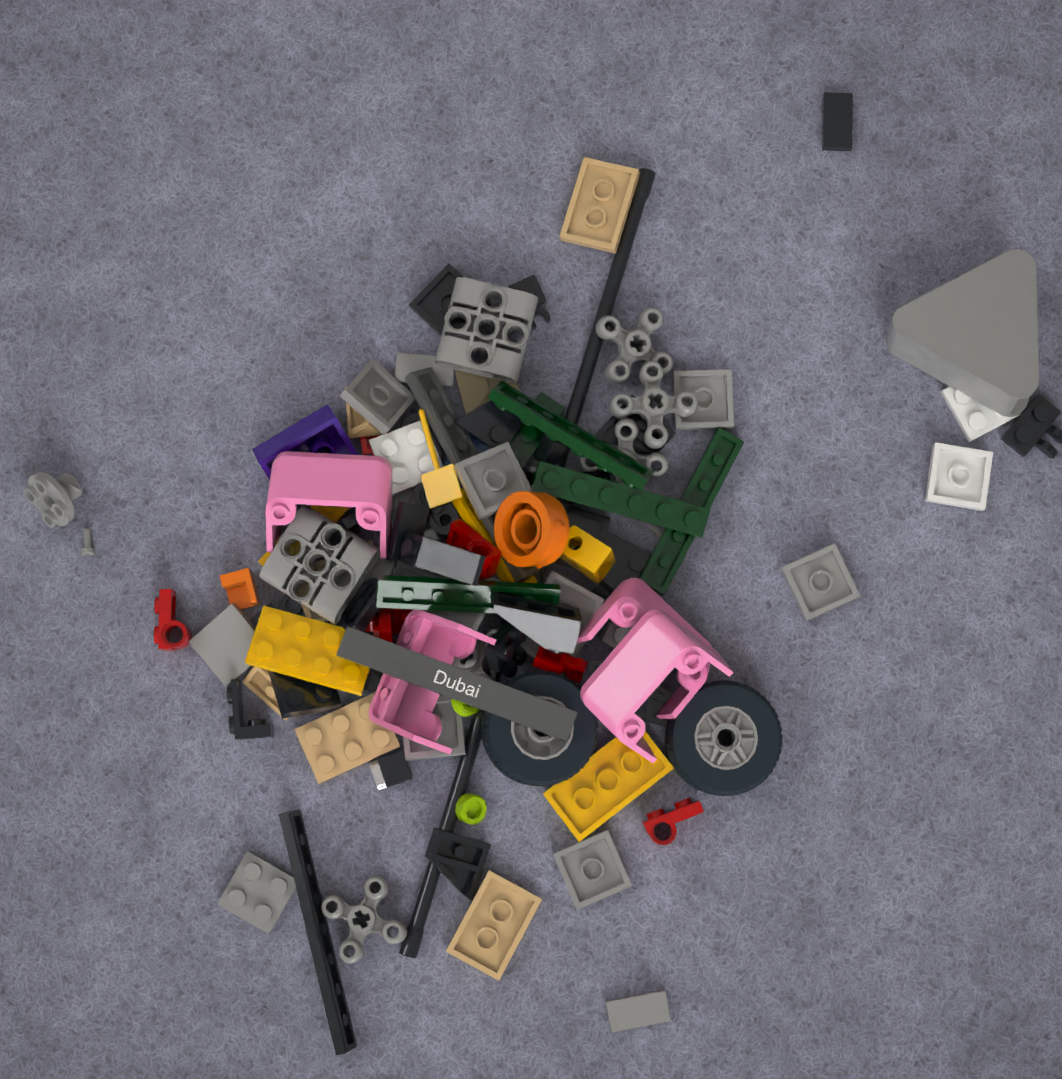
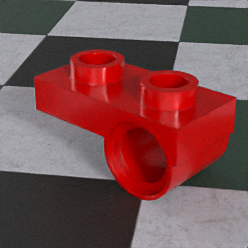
M461 519L451 522L446 543L486 557L479 580L494 576L502 552Z
M159 589V597H155L154 600L155 614H159V626L154 628V643L158 644V649L163 651L183 649L189 645V641L192 639V632L186 624L176 621V591L172 589ZM180 627L183 631V637L179 642L173 643L170 640V632L174 628Z
M691 797L674 803L676 809L664 813L663 808L647 813L648 820L642 822L645 832L656 844H670L677 834L675 823L704 812L700 801L692 802ZM660 822H665L670 828L669 836L663 840L657 839L654 835V828Z

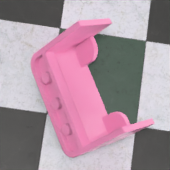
M285 451L276 456L272 464L266 503L267 552H272L282 532L281 525H287L295 518L297 504L356 507V520L358 524L367 530L380 531V558L386 559L392 536V466L387 459L380 456Z
M629 578L622 581L580 630L577 643L591 640L608 619L612 620L619 627L628 628L634 626L646 612L659 609L711 646L699 632L639 578ZM707 662L700 671L694 674H684L677 669L676 675L681 685L656 714L659 719H672L680 714L705 683L711 663Z
M654 609L646 612L584 683L580 690V697L584 705L622 743L651 763H654L657 758L643 738L645 723L635 713L674 668L684 674H694L700 671L707 662H710L729 677L733 674V671L717 650L664 611Z
M412 610L407 615L395 644L452 665L455 657L464 659L473 653L477 639L495 645L496 639L422 610ZM383 673L369 707L370 721L414 742L449 755L451 754V748L436 742L441 734L442 725L440 717L432 712L440 694Z

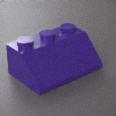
M328 404L252 449L269 480L272 464L276 456L285 451L358 455Z

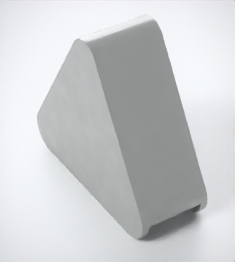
M1020 249L1009 250L901 306L895 311L886 336L888 351L953 389H958L971 399L1002 416L1013 417L1019 415L1026 408L1029 397L1036 391L1039 384L1037 276L1034 258L1026 251Z

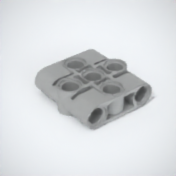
M457 277L448 312L445 315V323L435 363L446 368L507 383H517L538 297L516 289L466 277ZM491 297H496L502 303L499 307L491 308L486 304V301ZM455 318H462L466 321V325L460 329L453 328L450 323ZM483 325H490L495 331L489 336H484L479 332V328ZM511 332H519L522 334L523 339L518 343H513L508 340L507 336ZM478 352H482L488 357L487 361L482 364L473 362L471 358Z
M303 505L297 511L295 518L288 525L268 557L259 577L293 600L298 601L326 620L336 624L340 621L343 611L376 564L380 556V550L311 507ZM340 531L342 534L341 542L336 546H331V535ZM295 542H300V552L295 556H291V545ZM320 557H325V568L316 572L314 569L315 561ZM349 572L351 575L350 583L345 587H341L339 585V577L343 573ZM308 582L310 585L309 593L305 597H300L298 593L300 585Z

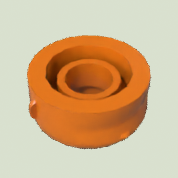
M538 491L514 492L501 503L497 510L494 521L495 542L498 550L502 552V557L513 566H535L537 568L547 566L555 562L563 554L569 540L570 524L566 510L556 497L548 493Z

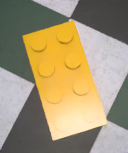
M264 605L245 659L247 665L362 696L370 670L368 667L336 655L346 631L342 627Z
M646 731L643 738L657 758L654 763H651L615 737L594 753L583 769H580V772L566 781L554 784L543 793L544 797L579 842L674 769Z

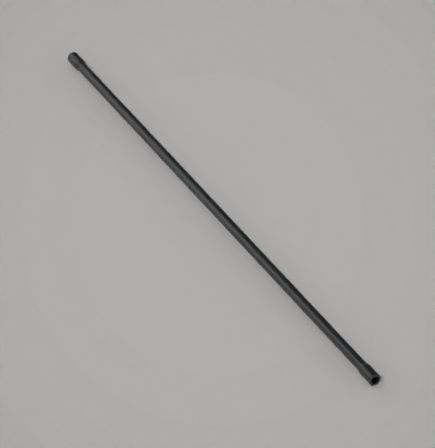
M639 169L640 175L565 415L567 420L578 425L604 340L597 335L596 324L600 318L612 314L646 200L649 198L656 175L655 172L649 169ZM566 446L558 464L559 467L565 468L570 452V447ZM488 668L486 673L499 683L502 673L491 671ZM479 709L473 715L465 741L466 755H461L439 829L450 832L454 831L458 818L455 812L456 803L466 792L482 740L481 722L482 715L484 714L483 710ZM430 861L425 871L410 923L407 926V936L402 941L399 954L411 958L417 957L424 934V926L441 874Z

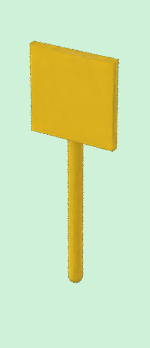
M420 409L418 413L434 466L433 471L420 476L429 507L432 509L463 498L457 474L453 468L454 464L452 463L440 468L425 412L423 409Z

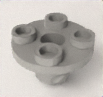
M36 472L30 476L27 483L28 487L24 489V495L30 503L35 504L42 514L45 524L49 527H54L56 525L65 526L70 523L74 518L72 501L82 494L79 481L69 473H63L56 479L44 472Z

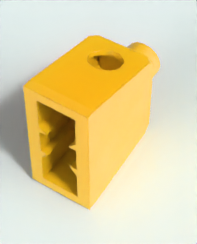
M571 526L567 546L560 558L598 584L605 578L616 562L613 551L610 547L579 527ZM581 546L579 549L573 550L575 547Z

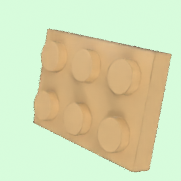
M584 157L561 229L560 240L616 254L640 175L639 169Z
M375 692L294 729L318 784L401 747L395 732L375 724L369 719V707Z
M489 870L446 952L499 981L542 898Z

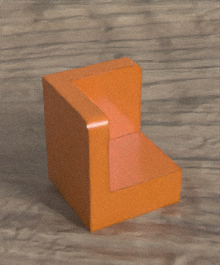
M245 568L219 575L222 587L226 589L230 604L236 603L241 610L261 605L251 569Z

